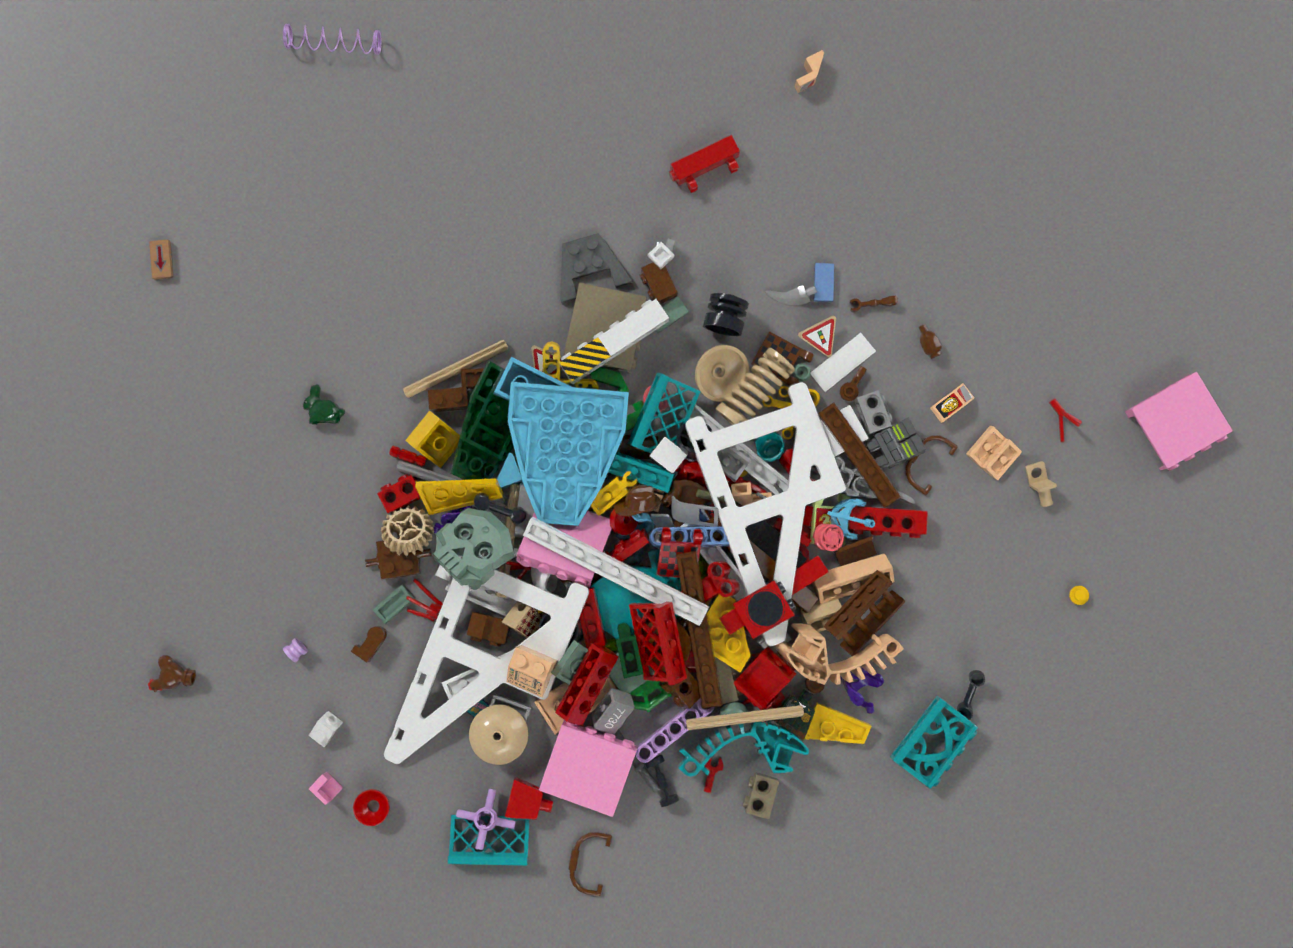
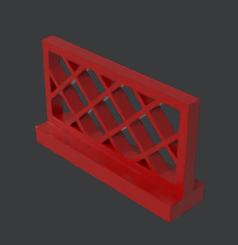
M673 603L629 604L644 680L668 682V685H676L687 679ZM637 609L644 614L642 619L638 615ZM652 609H654L655 618L650 613ZM647 618L653 624L651 628L645 623ZM641 628L648 633L646 638L642 635ZM656 628L658 629L659 637L654 633ZM650 638L657 643L655 647L649 642ZM645 646L650 650V656L646 654ZM660 647L662 649V655L658 652ZM654 656L661 662L659 666L653 661ZM649 665L655 671L654 675H650ZM663 666L665 667L666 674L662 671Z

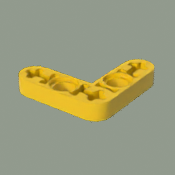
M553 341L547 342L542 352L543 373L553 378H558L559 381L567 385L570 384L571 381L569 379L561 378V366L559 364L561 362L560 346ZM549 347L557 350L553 354V360H549L550 352H546V350H549ZM547 366H556L557 372L549 374L546 370ZM581 379L574 384L576 388H580L579 384H582V388H587L588 384H592L593 388L599 389L598 383L594 379Z

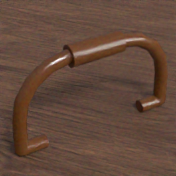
M929 436L922 441L923 445L932 440L942 441L952 447L949 452L952 456L958 448L956 444L942 436ZM916 456L908 460L906 477L916 490L927 495L932 486L928 484L926 489H923L911 477L910 468L912 463L918 458Z
M592 832L583 835L576 842L571 852L568 869L570 870L571 882L579 892L601 896L603 885L598 884L597 891L588 890L581 887L575 879L580 852L579 847L586 839L591 837L606 839L605 846L610 847L612 839L610 834Z

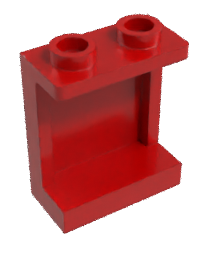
M767 646L733 684L739 692L751 700L755 707L763 710L794 678L796 673Z

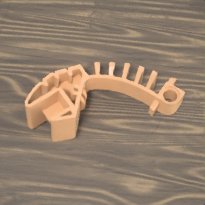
M808 624L791 625L799 633L793 645L785 641L774 645L780 655L801 675L824 685L828 678L836 685L841 684L840 676L849 683L853 682L850 671L859 679H865L860 666L873 676L877 673L869 663L870 660L884 670L886 665L877 655L881 652L890 663L895 664L897 662L894 657L904 649L889 634H882L879 637L873 634L871 636L873 642L862 651L841 662L828 664L825 637Z

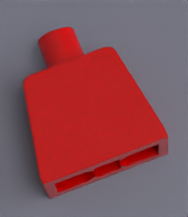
M515 777L505 817L537 819L540 810L551 813L554 801L543 799L544 792L539 790V786Z

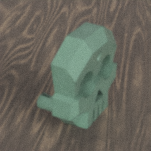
M467 508L458 515L452 524L447 523L436 533L437 546L433 553L435 560L461 586L469 585L472 590L479 589L481 585L485 584L495 575V569L515 557L509 529L489 511ZM483 553H488L487 556H482Z

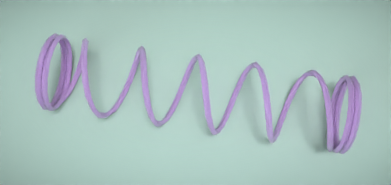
M285 24L283 28V43L286 49H290L291 46L299 49L306 36L309 47L315 51L319 48L323 37L327 49L333 52L337 48L341 37L343 47L348 53L354 50L357 39L365 54H369L372 48L376 55H379L381 52V33L379 30L374 31L372 46L369 52H365L361 44L359 29H357L354 46L351 51H348L343 42L341 27L339 28L337 44L333 50H330L326 43L323 26L320 42L316 49L310 46L306 25H304L302 42L297 48L292 43L293 33L290 24ZM287 33H288V37H289V43H288V44H287V36H286Z

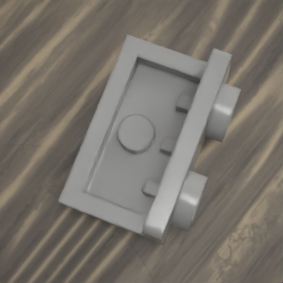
M733 446L717 452L724 474L734 482L751 461L746 452L737 450Z

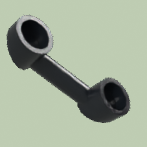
M479 493L474 498V505L478 510L485 511L489 509L510 517L515 524H520L526 519V512L522 507H515L511 510L490 502L488 495L485 493Z
M973 670L969 673L970 684L964 701L960 702L957 706V711L968 720L973 716L971 702L976 688L981 687L985 683V675L979 670Z

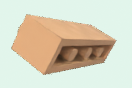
M885 553L828 570L827 574L812 582L813 589L817 597H819L820 604L854 594L876 570L880 571L892 582H895L893 567Z

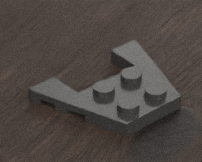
M599 233L562 243L561 303L576 299L577 295L572 280L610 269L615 288L632 283L631 278Z

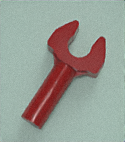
M712 757L704 765L710 771L704 786L705 792L711 793L716 772L723 770L724 765L721 757H719L716 766H711L710 764Z

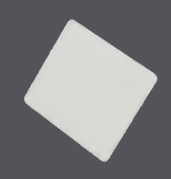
M666 437L662 439L650 455L651 458L671 473H674L687 456Z

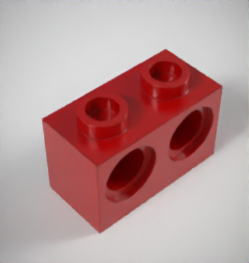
M405 474L397 479V483L393 485L389 483L380 488L381 491L377 494L388 514H393L394 510L397 512L400 507L405 508L421 499L415 487L417 480L413 475L408 476V474ZM411 483L413 491L406 494L404 488L407 484ZM395 493L396 500L389 503L387 500L388 495Z

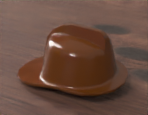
M637 485L632 487L625 497L616 502L614 510L620 516H633L656 510L660 506L661 500L654 494L652 486Z

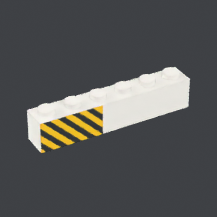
M657 299L646 301L641 305L642 308L637 312L635 310L631 311L622 322H614L609 326L610 329L605 333L603 331L599 332L590 343L584 342L577 347L578 350L573 354L567 353L564 355L559 364L571 383L575 384L669 322L668 315Z

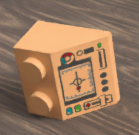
M520 645L515 648L508 665L506 682L543 697L552 676L551 672L558 660Z

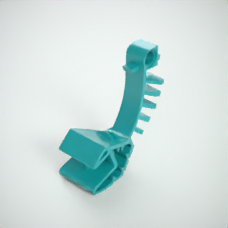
M764 721L752 722L750 729L744 731L743 724H738L740 732L735 734L731 726L728 725L726 728L730 736L724 740L718 729L714 731L720 740V743L716 746L709 736L704 738L706 743L712 748L708 753L700 744L696 746L697 751L704 756L701 762L684 748L680 749L679 752L685 758L678 765V769L690 777L697 775L700 770L708 775L710 771L704 766L708 760L723 746L744 736H752L757 740L754 745L756 748L760 747L757 751L759 754L763 753L773 773L792 772L793 768L789 764L793 751L808 755L809 749L792 732L775 723ZM694 762L696 768L693 771H688L685 768L686 763Z

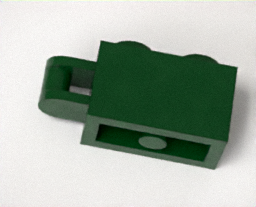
M622 622L617 627L619 637L615 638L622 674L625 679L643 675L636 636L631 634L629 625Z

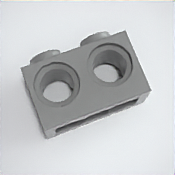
M879 390L857 397L854 400L867 436L892 426V416L889 411H886L884 406L886 401L884 395L879 393ZM868 399L875 401V408H870L867 405ZM874 417L881 418V426L875 425Z

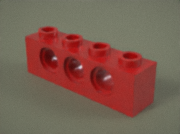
M855 506L850 513V517L863 520L865 516H869L871 520L875 521V526L871 528L863 523L848 521V530H852L851 533L863 534V531H869L871 535L882 536V532L890 533L891 537H901L902 534H909V538H921V535L927 534L928 511ZM885 517L891 521L889 528L883 526L882 521ZM904 518L908 519L910 522V527L908 529H905L902 526V520Z
M591 643L555 713L568 723L582 726L619 656L606 647Z

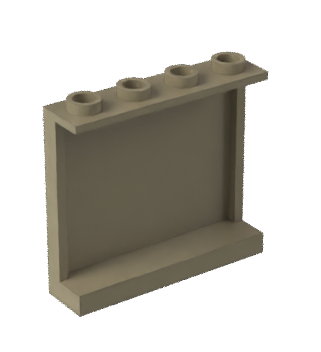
M579 283L564 355L567 353L573 354L582 343H590L594 340L593 337L601 331L605 333L614 322H622L626 319L625 316L633 310L636 312L642 308L641 305L647 301V297ZM642 340L602 366L625 370L631 374V370L636 369L638 358L634 356L636 350H640Z

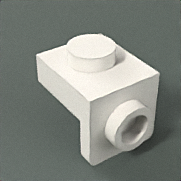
M328 711L317 721L309 736L325 747L343 722Z

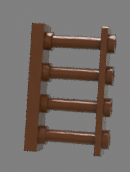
M878 570L869 577L823 626L836 639L840 640L841 637L844 639L840 646L851 656L857 654L871 639V636L876 634L905 603V600L893 590L888 591V588L893 583ZM882 595L884 598L876 606L874 603ZM869 609L871 612L862 620L861 616ZM856 623L857 627L849 634L847 631Z

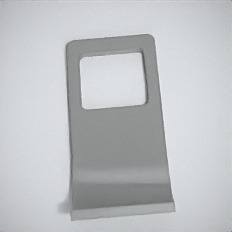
M672 496L671 515L673 519L683 523L718 527L719 509L717 507L684 503ZM699 509L713 510L714 523L700 522Z

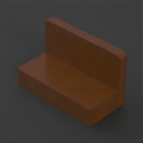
M873 536L845 545L834 551L839 566L877 555L872 542L874 540Z

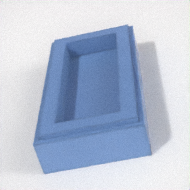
M815 263L814 286L817 289V293L814 294V302H833L834 264Z

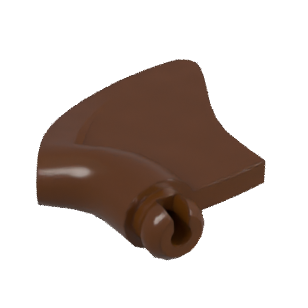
M673 479L672 488L665 495V498L661 500V503L666 508H669L672 503V496L680 502L696 505L708 503L712 500L696 496L698 489L707 491L700 484L688 479Z

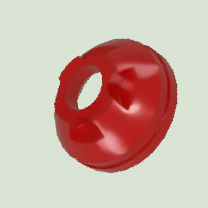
M376 789L363 791L357 796L353 805L356 819L366 826H376L382 823L390 810L387 796ZM371 800H376L379 803L377 811L369 809L368 804Z

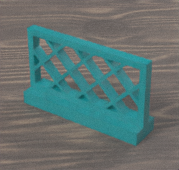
M657 373L627 444L652 453L654 451L652 449L656 448L659 444L654 434L664 430L667 439L671 442L675 440L674 444L676 445L677 436L670 438L667 428L676 425L677 429L681 427L679 423L682 422L684 424L690 419L701 391L662 373ZM668 382L675 384L676 393L667 394L666 387ZM688 390L694 392L692 400L685 403L682 393ZM679 394L682 405L673 408L669 398ZM667 400L670 410L660 413L659 403ZM684 407L685 417L677 420L674 411ZM671 412L675 422L665 426L662 416ZM659 418L662 428L653 431L651 422ZM652 435L655 445L649 448L642 446L644 439Z
M451 815L448 864L527 866L529 861L530 819L498 816V818L507 820H525V829L520 834L511 829L517 837L508 844L502 838V835L509 828H505L500 834L493 828L492 830L497 837L490 844L485 840L487 847L482 852H477L471 845L477 841L478 836L470 844L462 836L470 827L477 835L479 834L472 826L474 821L470 823L467 819ZM481 816V820L488 824L487 820H491V817ZM456 819H463L469 825L461 833L455 828ZM524 833H525V840H523V838L521 837ZM459 838L467 844V847L462 852L454 851V843ZM499 838L507 846L502 852H496L491 847ZM520 839L524 843V853H516L511 848V845ZM468 848H470L473 852H465V851H466ZM509 848L512 853H506L505 851Z

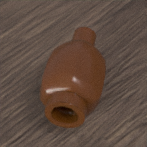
M926 324L919 327L921 331V346L925 354L933 359L942 354L940 351L942 348L936 334L928 330Z

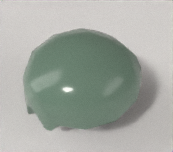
M739 702L724 704L719 709V715L749 712L747 707Z

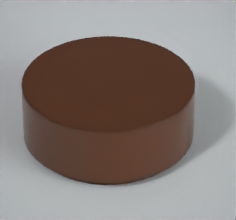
M808 678L805 680L807 690L812 693H820L825 687L824 684L809 680Z

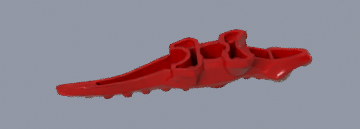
M684 459L675 470L677 472L675 479H688L708 489L699 462H691ZM725 475L729 487H731V484L751 482L743 480L742 477H738L734 482ZM751 483L752 492L768 493L765 489Z

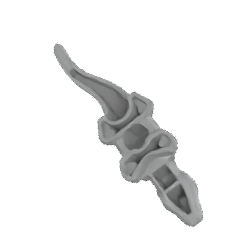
M834 457L846 486L844 491L846 496L877 499L857 469L852 470L846 467L845 462L840 457ZM811 466L810 474L819 475L816 466ZM897 491L901 496L899 499L909 504L915 503L911 497Z

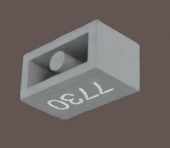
M611 688L591 714L594 729L615 734L635 708L631 694Z

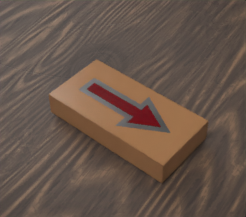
M170 240L149 241L152 279L173 278Z

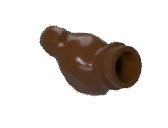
M163 655L158 660L161 669L159 678L155 680L150 679L148 686L149 690L154 692L162 691L163 689H174L181 682L184 686H192L196 679V671L190 668L183 671L182 667L173 662L170 656Z

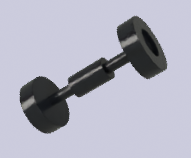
M663 755L654 757L651 761L646 762L645 765L646 768L655 767L659 786L663 789L666 796L659 803L661 807H666L679 801V797L677 794L669 796L666 788L668 787L666 779L658 764L665 761Z

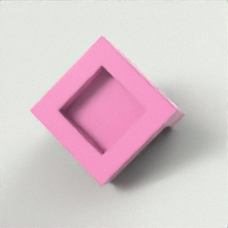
M328 772L323 773L309 788L325 805L330 803L343 789Z

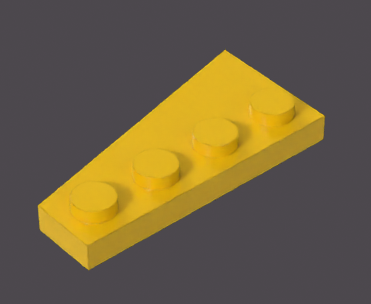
M497 479L419 481L415 485L429 515L474 505V498L479 493L487 494L490 501L503 498V492Z

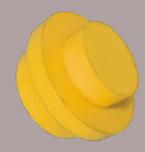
M1074 586L1069 592V598L1074 604L1082 605L1088 601L1089 592L1083 586Z

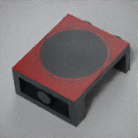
M774 579L767 585L733 603L753 639L795 616L794 610H796V606L791 598L787 600L784 595L786 589L781 581L777 583L776 579Z

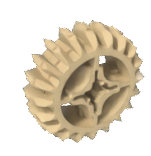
M408 505L404 510L400 507V511L396 512L394 510L392 512L393 515H387V520H384L382 523L381 537L385 546L390 548L392 553L396 551L400 555L404 552L408 556L409 552H412L415 555L416 550L423 551L422 546L428 547V541H432L434 525L430 516L425 514L423 509L418 510L416 506L411 509ZM417 522L421 524L422 529H419L418 526L415 525V523ZM393 532L397 533V535H399L400 538L396 539L393 536Z

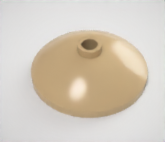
M718 345L712 347L702 355L697 363L695 381L698 389L705 397L713 401L722 402L726 396L733 397L731 394L732 389H739L738 382L746 381L745 375L749 373L748 361L745 355L733 346ZM719 367V371L715 373V369Z
M492 705L486 707L475 716L469 730L471 747L475 754L487 763L495 765L507 764L518 758L524 751L528 742V726L523 716L510 706ZM494 733H500L501 738L499 740L495 739Z

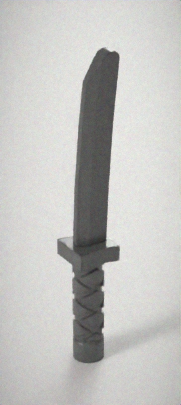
M619 729L613 734L616 736V739L622 741L625 739ZM635 755L632 762L635 772H639L652 791L657 793L661 788L644 768L645 764L641 763Z

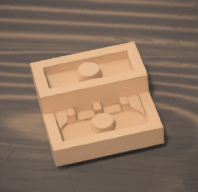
M989 426L966 455L991 477L999 480L1022 451L1010 439H1006L994 426Z

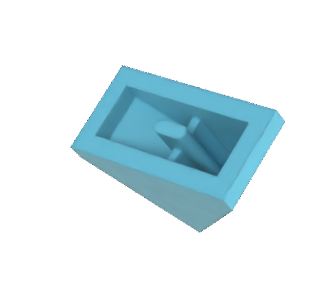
M512 453L508 454L497 478L501 489L522 482L519 466Z

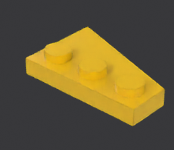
M817 702L813 710L814 712L811 714L810 724L806 726L807 728L804 731V739L864 744L872 726L869 723Z

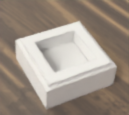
M662 242L647 254L660 270L674 258V254Z

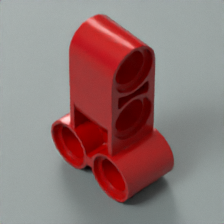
M717 561L711 563L708 567V576L701 579L705 602L718 594L722 597H730L739 592V582L734 578L728 577L731 568L727 562ZM718 565L722 568L721 575L716 571ZM727 583L732 587L730 593L726 590Z

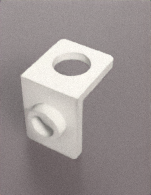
M651 514L650 516L656 528L675 527L668 514ZM656 533L654 540L660 543L659 534L661 533Z

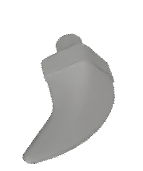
M804 285L788 292L766 290V294L769 297L786 305L806 304L811 301L809 296L817 293L815 286L806 289Z

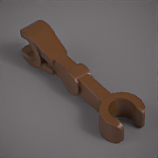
M895 295L882 298L881 300L873 299L866 302H861L859 299L854 298L849 303L855 302L858 304V307L851 308L850 311L857 312L861 307H874L881 304L893 306L898 303V297Z

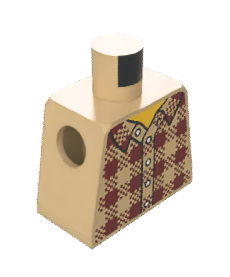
M517 601L502 623L521 636L528 638L539 629V623L546 613Z

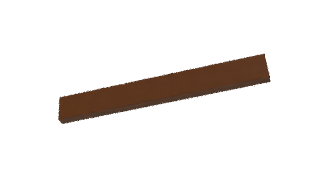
M697 551L676 554L682 592L706 605ZM706 612L700 626L687 620L702 708L718 707L723 704Z

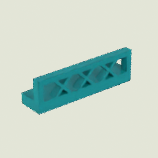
M616 452L608 471L621 477L627 471H631L627 479L632 481L637 479L638 483L652 486L667 493L677 474L675 471L671 473L664 467L620 452Z

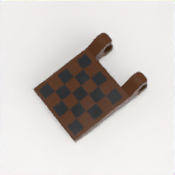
M769 331L751 365L759 366L758 360L764 357L763 354L768 348L777 351L792 366H794L798 357L810 363L814 355ZM768 367L779 380L787 385L792 386L799 383L798 379L791 376L785 379L778 372Z

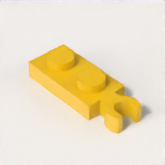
M627 471L623 475L622 480L617 476L598 492L591 504V507L598 516L629 492L627 486H634L637 483V479L632 482L628 481L627 476L631 474V471Z

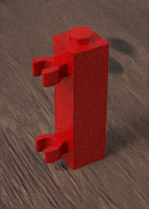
M730 135L671 163L669 175L673 182H677L678 186L687 183L690 192L693 193L698 190V184L694 178L721 165L727 164L731 174L737 172L739 166L735 159L739 157L740 150L733 136Z

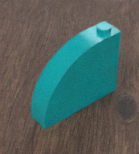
M631 565L636 570L664 584H667L670 577L657 575V570L650 567ZM603 576L598 578L590 587L595 589L603 629L615 638L619 637L617 627L622 622L627 623L631 634H634L629 604L654 603ZM637 609L638 615L642 619L644 614Z

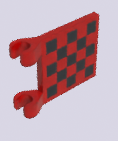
M663 527L657 575L680 578L676 554L697 551L699 561L700 548L703 541L702 530H694L693 542L670 541V528Z

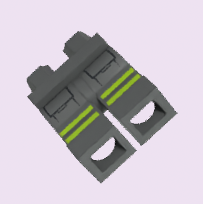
M909 417L874 435V438L866 443L870 454L878 450L880 451L882 456L876 458L875 461L881 469L886 467L890 469L923 454L926 450L919 435H916V430Z

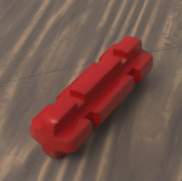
M392 446L389 452L393 457H399L402 460L413 464L416 463L422 467L427 462L425 456H418L414 452L405 449L401 450V448Z

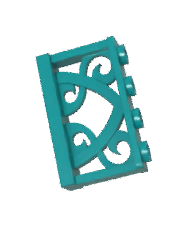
M936 696L891 754L890 758L931 789L939 784L941 781L940 776L944 771L947 772L952 767L954 758L963 753L965 750L964 745L967 741H971L976 736L978 726L939 696ZM945 707L956 717L947 721L941 710ZM932 722H936V727L941 724V726L935 730H932L930 728V724ZM953 722H962L965 727L964 732L961 735H957L956 730L959 727L954 726L950 728L949 725ZM943 731L945 737L944 751L925 754L926 742L922 737L923 733L938 734ZM916 743H921V744H922V749H921L920 754L918 753L919 750H920V748H919V749H915V748H914V745H915ZM905 757L916 760L915 770L903 762ZM922 761L926 771L928 766H933V772L928 776H924L920 772Z

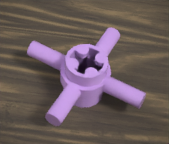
M493 789L488 790L485 807L480 808L476 813L457 810L456 817L474 821L475 826L479 829L475 849L483 850L487 831L492 830L495 826L515 828L516 821L498 818L497 813L492 809L496 790ZM486 813L490 814V822L484 825L481 816H485Z

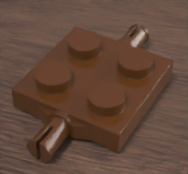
M382 540L376 541V558L365 559L366 567L378 565L381 580L421 574L420 558L431 557L432 553H429L431 552L429 548L422 552L416 550L415 555L412 552H409L408 556L404 552L398 555L396 551L392 553Z

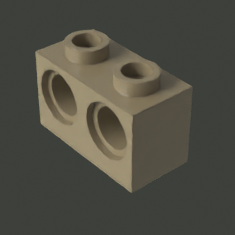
M754 772V776H750L748 782L750 792L748 796L745 795L743 807H745L747 814L766 819L770 818L779 784L778 778ZM766 781L768 783L767 788L759 790L757 788L758 783ZM755 800H761L763 802L762 807L760 809H754L752 807V804Z

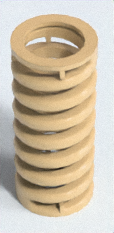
M768 348L763 354L764 357L758 360L759 366L754 365L751 369L752 373H746V381L738 382L739 389H732L731 394L733 397L726 396L724 400L726 404L721 402L717 406L716 411L731 425L747 421L736 407L749 416L755 417L756 413L744 400L757 409H762V405L749 391L765 402L769 401V397L756 383L771 394L776 393V390L762 375L773 381L777 386H782V381L768 367L778 372L785 379H788L789 374L795 371V368L774 349Z

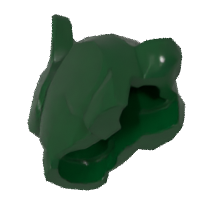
M320 385L311 386L310 396L303 403V409L309 411V424L339 423L340 418L345 414V410L339 408L336 403L330 400H321L319 397Z

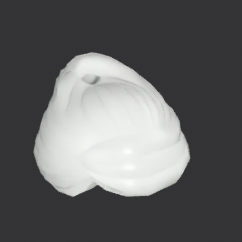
M531 567L533 585L550 593L553 592L558 581L556 575L545 574Z

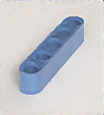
M663 527L655 528L651 532L649 542L652 546L660 548L661 542H656L653 536L655 533L662 534ZM669 527L671 532L670 541H675L673 534L678 532L683 536L682 542H693L694 530L700 529L703 535L701 547L729 546L723 527ZM714 532H719L722 535L721 541L718 542L713 539Z

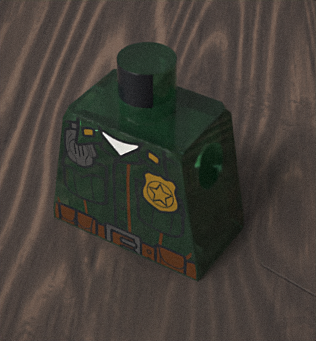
M803 689L798 699L790 694L778 708L801 705L804 709V715L773 721L804 740L815 713V709L808 706L814 695Z

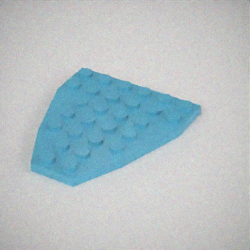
M511 382L508 425L522 482L538 520L548 524L574 526L580 524L600 491L625 434L629 392Z

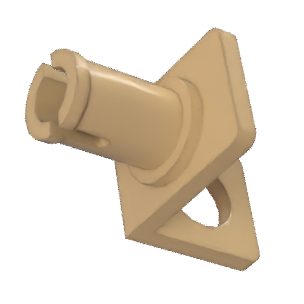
M1040 461L1027 465L1025 469L1029 487L1038 491L1040 505L1042 507L1052 505L1050 489L1057 487V485L1048 479L1045 463ZM1038 467L1041 469V475L1034 478L1031 472L1034 468Z

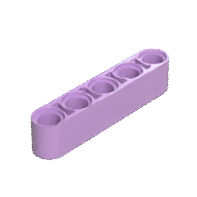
M700 698L690 709L684 708L637 746V759L643 763L651 761L686 733L688 729L685 714L688 711H694L696 713L695 718H702L711 713L714 707L702 708ZM673 723H678L681 729L677 733H672L670 726ZM658 735L665 737L666 740L663 745H657L654 742ZM648 748L650 755L648 757H641L639 754L640 749Z

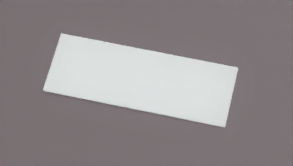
M859 333L810 372V374L826 392L874 354L876 350L862 333Z

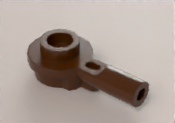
M860 366L852 381L841 386L839 392L843 400L853 401L857 398L859 394L857 385L867 371L866 368Z

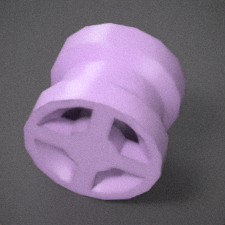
M294 638L289 646L283 648L284 653L295 663L301 655H305L308 652L305 645L297 638Z

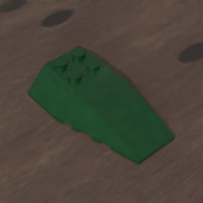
M489 360L470 396L451 470L452 475L462 480L491 479L498 470L499 464L507 459L508 453L514 447L508 425L509 401L493 394L505 369Z

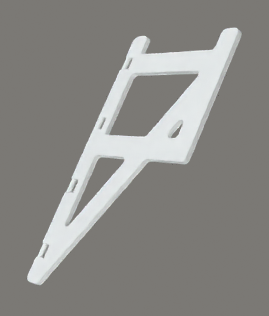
M803 382L794 384L788 389L792 405L714 432L708 431L702 417L689 419L685 424L714 506L719 509L718 516L727 536V541L738 566L747 595L766 584L745 527L777 515L782 516L783 521L774 579H776L777 583L782 582L786 589L784 595L789 600L792 598L805 506L846 490L808 387ZM794 426L796 428V436L787 491L742 507H737L717 452ZM701 439L706 449L700 452L696 442ZM812 465L817 467L820 479L817 481L810 480ZM723 496L727 507L721 509L717 497ZM743 553L748 562L745 566H742L739 555ZM788 620L762 634L768 646L784 642Z
M495 569V575L482 586L551 616L549 622L518 646H526L558 660L557 665L568 648L588 598L589 589L579 583H573L566 597L562 598ZM454 578L384 752L385 759L395 764L403 762L502 683L511 685L544 700L548 697L556 678L552 674L544 696H537L506 682L508 665L515 648L503 658H498L455 639L453 632L471 587L469 585L461 586ZM443 617L449 619L445 629L440 628ZM444 657L479 672V676L427 718L422 717V710ZM421 673L427 675L423 685L418 683ZM399 729L405 731L402 740L396 739Z

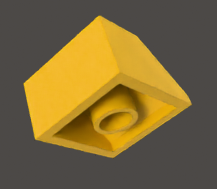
M429 411L405 441L441 468L457 449L460 435Z

